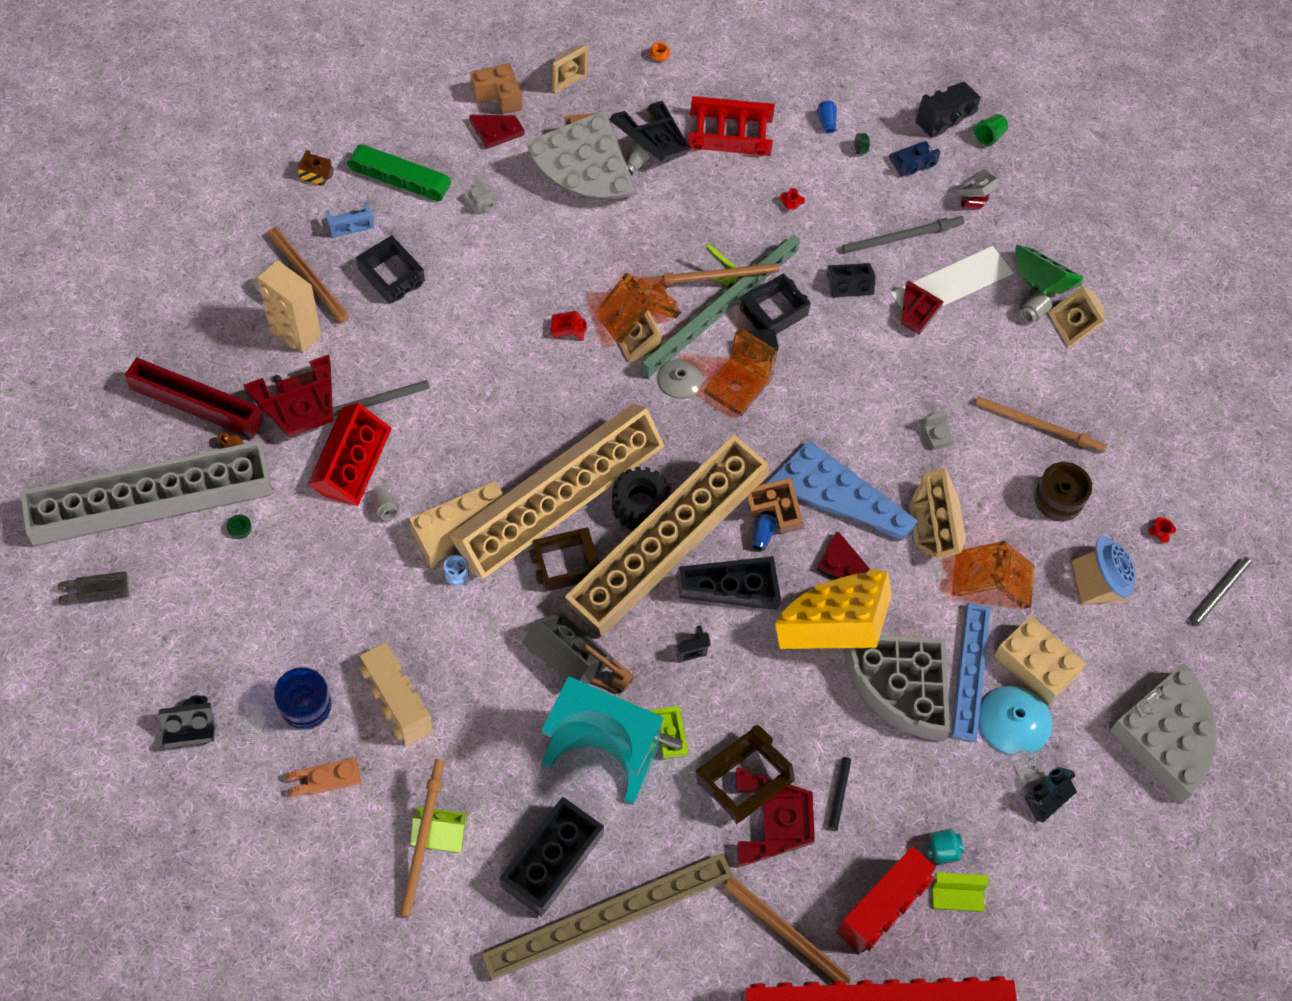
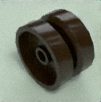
M1063 461L1054 463L1045 470L1034 491V501L1039 511L1052 520L1063 522L1073 520L1081 513L1092 493V481L1089 474L1082 467L1074 463Z

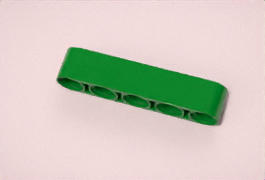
M362 144L356 146L347 161L348 167L357 173L435 201H442L452 183L451 179L441 172Z

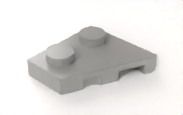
M982 170L974 177L964 180L962 185L955 189L958 197H985L1000 185L996 177L988 171Z

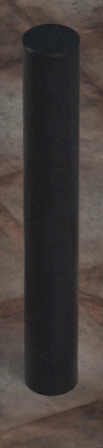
M842 757L828 825V829L832 831H838L852 761L848 757Z

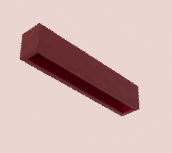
M136 357L125 373L130 390L251 439L255 437L264 422L260 406Z

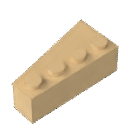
M496 481L409 518L411 532L430 568H433L438 564V561L445 556H449L456 549L449 535L504 496Z
M386 642L361 654L362 664L358 667L364 679L369 677L372 683L369 687L374 698L381 699L383 705L380 707L386 720L391 718L395 726L391 728L398 741L402 739L405 746L433 733L430 713L427 708L424 709L418 693L412 694L411 682L406 674H401V665L388 643Z

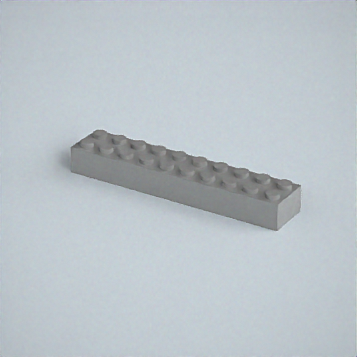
M256 441L22 490L20 494L26 534L34 546L273 494L262 441Z

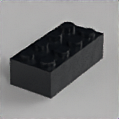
M562 796L499 878L500 887L542 917L603 837L604 825Z

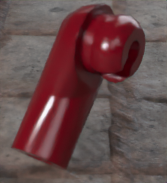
M990 193L985 197H963L961 206L963 208L981 209L988 201Z

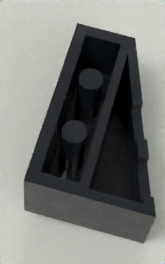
M965 81L949 86L947 88L948 91L941 92L937 90L933 96L929 97L927 94L922 96L915 122L931 138L937 134H943L950 126L958 125L963 118L968 115L972 116L978 111L981 97Z

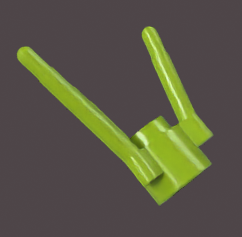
M710 244L706 245V248L726 265L724 269L737 268ZM740 276L710 280L729 287L730 284L734 285Z

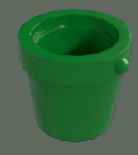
M1000 114L983 119L974 127L975 137L984 146H992L1008 130V122Z

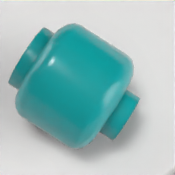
M953 829L932 832L929 837L930 842L925 843L928 857H934L938 865L957 862L961 859V854L965 853L960 833L956 834Z

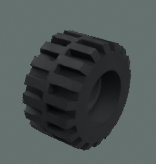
M635 467L634 471L630 468L626 470V475L621 473L618 476V480H615L612 490L611 507L612 511H614V517L616 519L619 518V523L622 526L626 523L628 524L627 529L637 528L671 495L670 484L666 483L667 479L664 475L660 477V472L657 470L651 472L649 467H645V470H641V467ZM635 493H645L652 497L654 501L647 505H638L633 503L629 497Z

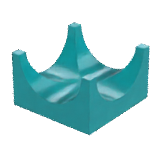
M568 676L542 728V734L552 737L541 765L551 769L554 762L561 755L574 748L596 747L612 754L624 768L628 784L624 801L634 805L658 753L664 717Z

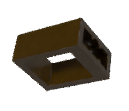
M588 527L533 540V549L529 550L532 564L536 563L538 570L535 571L537 582L539 585L543 584L545 592L580 583L599 564ZM580 545L587 569L549 578L542 554Z

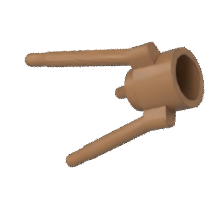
M585 645L584 649L613 671L609 677V680L612 681L611 684L595 678L590 683L608 688L614 693H617L618 690L625 692L632 682L634 675L615 658L610 663L598 652Z

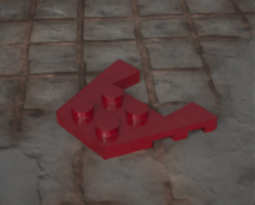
M329 354L309 361L317 381L271 397L263 378L243 385L245 392L289 438L334 422L331 360Z
M736 768L735 770L736 793H756L772 781L767 779V776L746 772V769ZM790 784L763 804L764 842L738 841V867L814 844L812 791Z

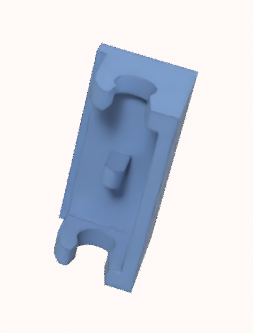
M368 202L364 203V209L332 217L330 211H325L332 238L374 228L373 215Z

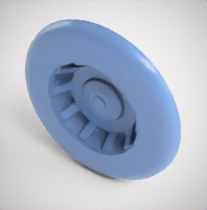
M1101 536L1095 546V555L1100 572L1107 585L1115 594L1122 598H1129L1133 593V583L1136 578L1133 562L1124 547L1115 543L1109 537Z

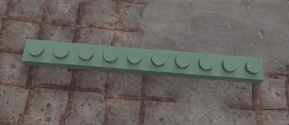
M792 235L788 240L784 239L774 252L770 251L761 263L754 264L753 266L778 263L780 267L798 252L800 239L796 235ZM772 273L740 276L729 290L725 289L716 301L709 302L703 312L699 315H694L684 328L680 327L674 333L671 339L663 341L658 350L653 354H648L642 361V374L649 379L736 305L743 296L750 293Z

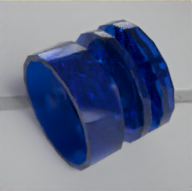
M307 667L294 668L284 673L278 679L274 688V699L283 720L289 726L299 730H311L320 726L328 718L332 709V698L324 678L317 671ZM305 699L309 704L305 706L301 703V700Z

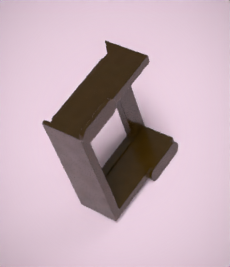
M754 725L750 731L695 770L698 785H701L732 817L736 825L795 781L793 765L771 745L773 738L759 725ZM755 751H758L780 775L737 806L714 782Z

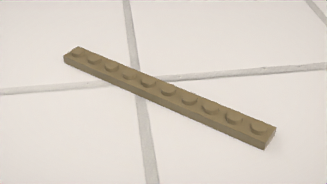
M723 853L485 952L481 956L489 977L493 981L722 884L732 878L733 874Z

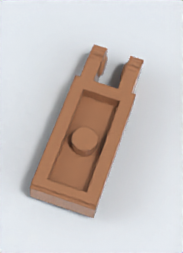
M356 757L309 767L306 770H296L286 774L288 782L308 779V785H298L288 790L290 797L305 794L314 795L361 784Z

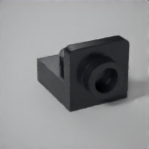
M701 625L696 626V640L687 639L677 645L676 656L679 663L707 656V650L711 643L708 633L703 632Z

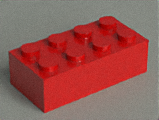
M912 846L843 919L836 933L859 955L864 949L869 952L884 934L881 931L883 930L887 933L901 916L899 912L904 915L913 905L916 898L920 897L928 889L931 882L935 879L932 874L936 867Z

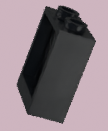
M393 235L356 257L358 270L389 304L395 300H401L406 293L412 289H418L425 282L424 269ZM397 255L411 272L388 285L374 268Z
M783 273L743 296L740 311L757 330L775 328V333L778 334L807 317L811 303L808 297L797 289L795 282ZM781 292L795 310L773 322L759 304Z

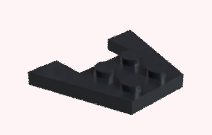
M663 101L651 103L647 108V111L656 120L654 122L638 126L626 111L614 113L610 117V121L661 162L686 155L690 150L688 143Z

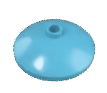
M1004 686L992 691L982 702L979 726L985 739L995 749L1012 756H1026L1037 752L1046 744L1052 731V717L1046 703L1033 691L1020 686ZM1016 712L1022 713L1023 717H1018Z

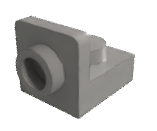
M481 183L463 193V198L479 215L484 211H490L496 205V192L494 190L488 192Z
M947 412L931 413L924 420L922 430L932 450L950 446L954 443V438L946 423Z

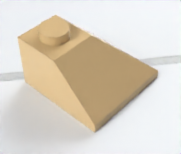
M587 45L573 46L556 56L553 62L552 91L554 93L588 75L589 47Z
M1084 286L1048 311L1068 347L1073 346L1105 322L1103 305L1095 292Z

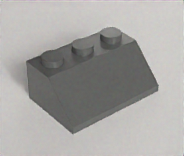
M562 613L536 619L522 642L529 648L528 650L532 655L539 657L546 663V667L556 672L563 679L564 683L569 676L589 684L606 668L603 663L584 649L585 645L598 652L610 663L614 659Z

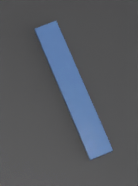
M967 603L965 607L951 738L976 742L978 735L991 607Z

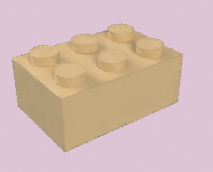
M1032 615L999 646L994 655L1000 663L1030 690L1036 693L1048 706L1080 675L1087 665Z

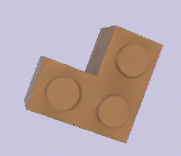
M510 63L470 71L471 90L476 103L497 99L502 115L522 110V93Z
M792 478L757 486L747 496L752 518L758 517L759 514L775 513L781 534L804 529Z

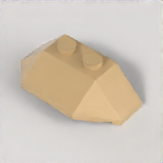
M943 467L923 474L921 483L909 503L910 515L918 520L917 526L913 529L915 546L937 559L961 553L966 541L959 497L947 469Z

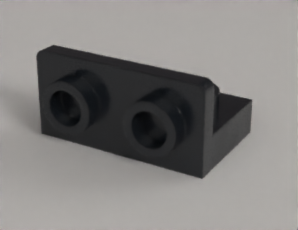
M870 263L827 266L832 297L874 294L876 275Z
M211 703L159 709L158 715L163 735V748H180L194 744L205 745L214 741L216 728Z
M1062 767L1053 769L1043 781L1035 785L1024 797L1037 821L1045 822L1077 793L1071 781L1076 776L1074 771Z

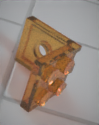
M625 273L595 311V314L616 342L622 343L647 310L675 319L681 314V311L676 306V300L665 292L666 288L658 281L655 283L649 281L644 276L640 278ZM623 306V312L619 316V310Z
M739 328L734 335L731 358L705 387L704 393L734 413L742 416L772 380L778 351L744 329ZM738 384L742 389L735 391L730 388V385Z
M1006 541L963 549L961 553L955 555L951 593L958 597L998 589L1022 609L1031 608L1035 565ZM980 565V568L973 574L974 569Z

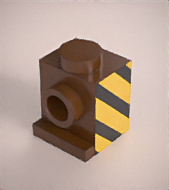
M309 150L305 151L298 164L300 179L322 186L325 185L327 179L332 178L334 172L330 159L313 155Z

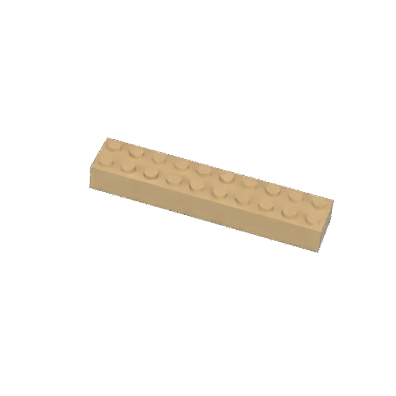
M631 404L449 535L460 555L467 560L470 573L482 579L486 578L530 546L533 540L545 535L612 486L615 480H618V476L621 473L626 475V470L630 468L631 470L635 469V467H638L664 448V443L647 408Z
M734 434L565 596L568 607L602 638L769 476V464Z

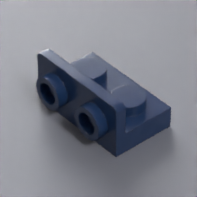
M924 141L890 153L889 159L900 176L913 175L918 170L934 167L938 163L941 152L939 149L932 150L928 142Z

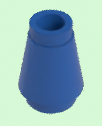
M823 101L818 104V117L824 133H834L836 131L837 106L834 105L833 101Z
M759 514L758 518L755 519L751 545L753 548L761 551L765 550L777 528L776 518L767 514Z

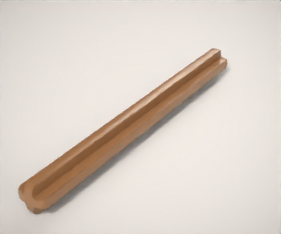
M277 227L268 231L269 238L298 274L312 285L313 292L337 322L343 323L349 318L348 313Z
M735 877L728 879L724 889L832 982L846 981V985L851 982V977L740 881Z

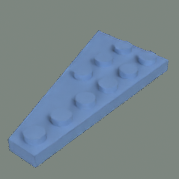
M810 440L767 482L771 483L792 478L797 499L805 501L807 505L838 517L845 516L853 519L854 523L860 525L864 523L876 528V531L902 541L918 524L917 519Z

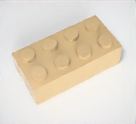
M277 260L258 277L259 290L262 293L269 330L276 337L281 336L285 339L290 348H297L303 353L321 337L312 285Z

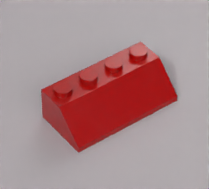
M359 402L342 407L307 485L325 497L359 506L392 428Z

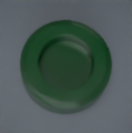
M857 133L855 137L856 153L867 154L870 147L869 137L866 133Z
M239 514L232 516L228 520L227 530L231 537L243 539L251 533L252 525L248 517Z

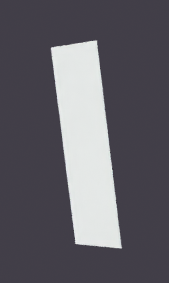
M991 246L912 283L943 300L944 306L1014 273L997 250ZM905 286L890 292L902 309Z

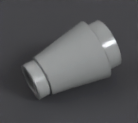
M638 143L632 146L626 160L631 175L650 159V152Z
M384 486L375 487L371 493L377 516L384 521L396 518L399 514L398 503Z

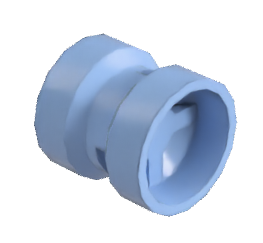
M452 555L445 560L444 575L448 584L460 586L468 580V564L464 557Z

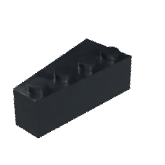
M774 556L679 566L676 574L679 598L772 610H778L781 604Z

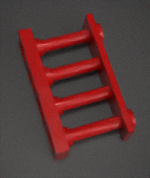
M692 96L690 116H696L695 133L689 132L688 145L691 149L771 156L773 140L766 139L767 123H772L775 104ZM705 117L717 118L716 134L703 133ZM725 119L738 120L737 136L724 135ZM746 121L758 122V138L745 137Z

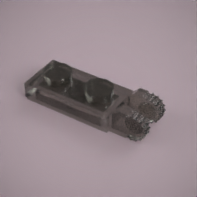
M123 571L61 581L58 584L59 591L77 590V593L59 596V604L66 606L129 597L128 574Z

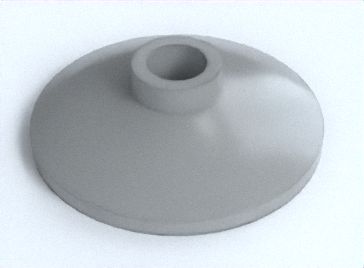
M677 359L666 363L661 368L658 381L661 389L666 394L674 398L684 399L692 397L699 392L703 384V375L699 367L688 360Z

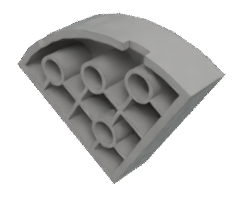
M605 110L525 142L532 158L542 171L557 184L575 194L594 199H622L638 194L609 116Z
M880 635L877 648H844L846 665L851 679L861 697L874 712L891 725L906 733L924 739L945 741L950 732L946 639Z
M1184 663L1124 714L1110 730L1181 803L1203 782L1211 767L1216 749V726L1212 707L1200 682Z

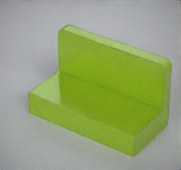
M417 806L413 816L411 846L416 845L424 807ZM434 809L426 848L461 852L468 813Z
M936 872L933 876L935 878L932 881L933 909L983 912L985 910L984 890L988 887V875Z

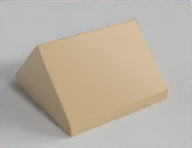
M640 299L611 325L629 362L645 357L650 353L653 354L661 344L662 335L643 299Z
M1095 551L1071 561L1081 605L1128 600V598H1122L1115 594L1107 585L1098 567Z

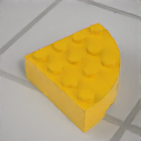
M872 569L865 573L849 575L827 583H820L812 590L798 597L781 613L775 624L780 649L877 648L892 596L888 570Z

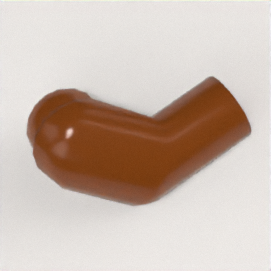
M223 432L217 437L218 443L223 448L244 444L237 435Z

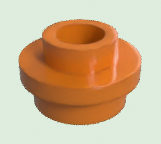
M656 42L650 48V56L656 61H665L670 56V49L666 43Z

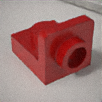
M577 311L552 315L550 334L553 338L575 335L579 341L584 340L587 323Z

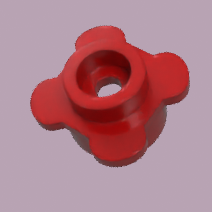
M791 188L789 192L780 195V201H783V205L789 210H795L805 203V198L800 196L795 188Z
M1158 517L1155 519L1154 526L1149 527L1148 532L1150 535L1158 537L1162 543H1167L1170 540V535L1176 532V527L1170 520Z

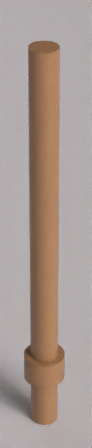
M779 264L680 274L669 272L661 276L647 277L648 286L660 284L671 286L679 282L779 272Z
M979 396L976 400L975 405L1077 442L1078 446L1090 447L1101 452H1105L1107 444L1090 438L1091 435L1073 432Z
M435 759L431 779L427 780L426 789L428 792L400 915L410 917L436 799L438 792H441L443 782L441 777L445 761Z

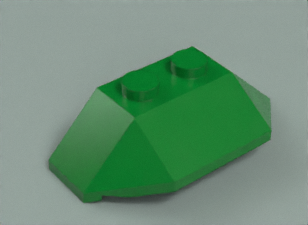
M1016 245L1019 276L1027 280L1026 284L1037 287L1038 291L1050 295L1051 292L1061 294L1082 286L1084 282L1083 276L1034 248Z

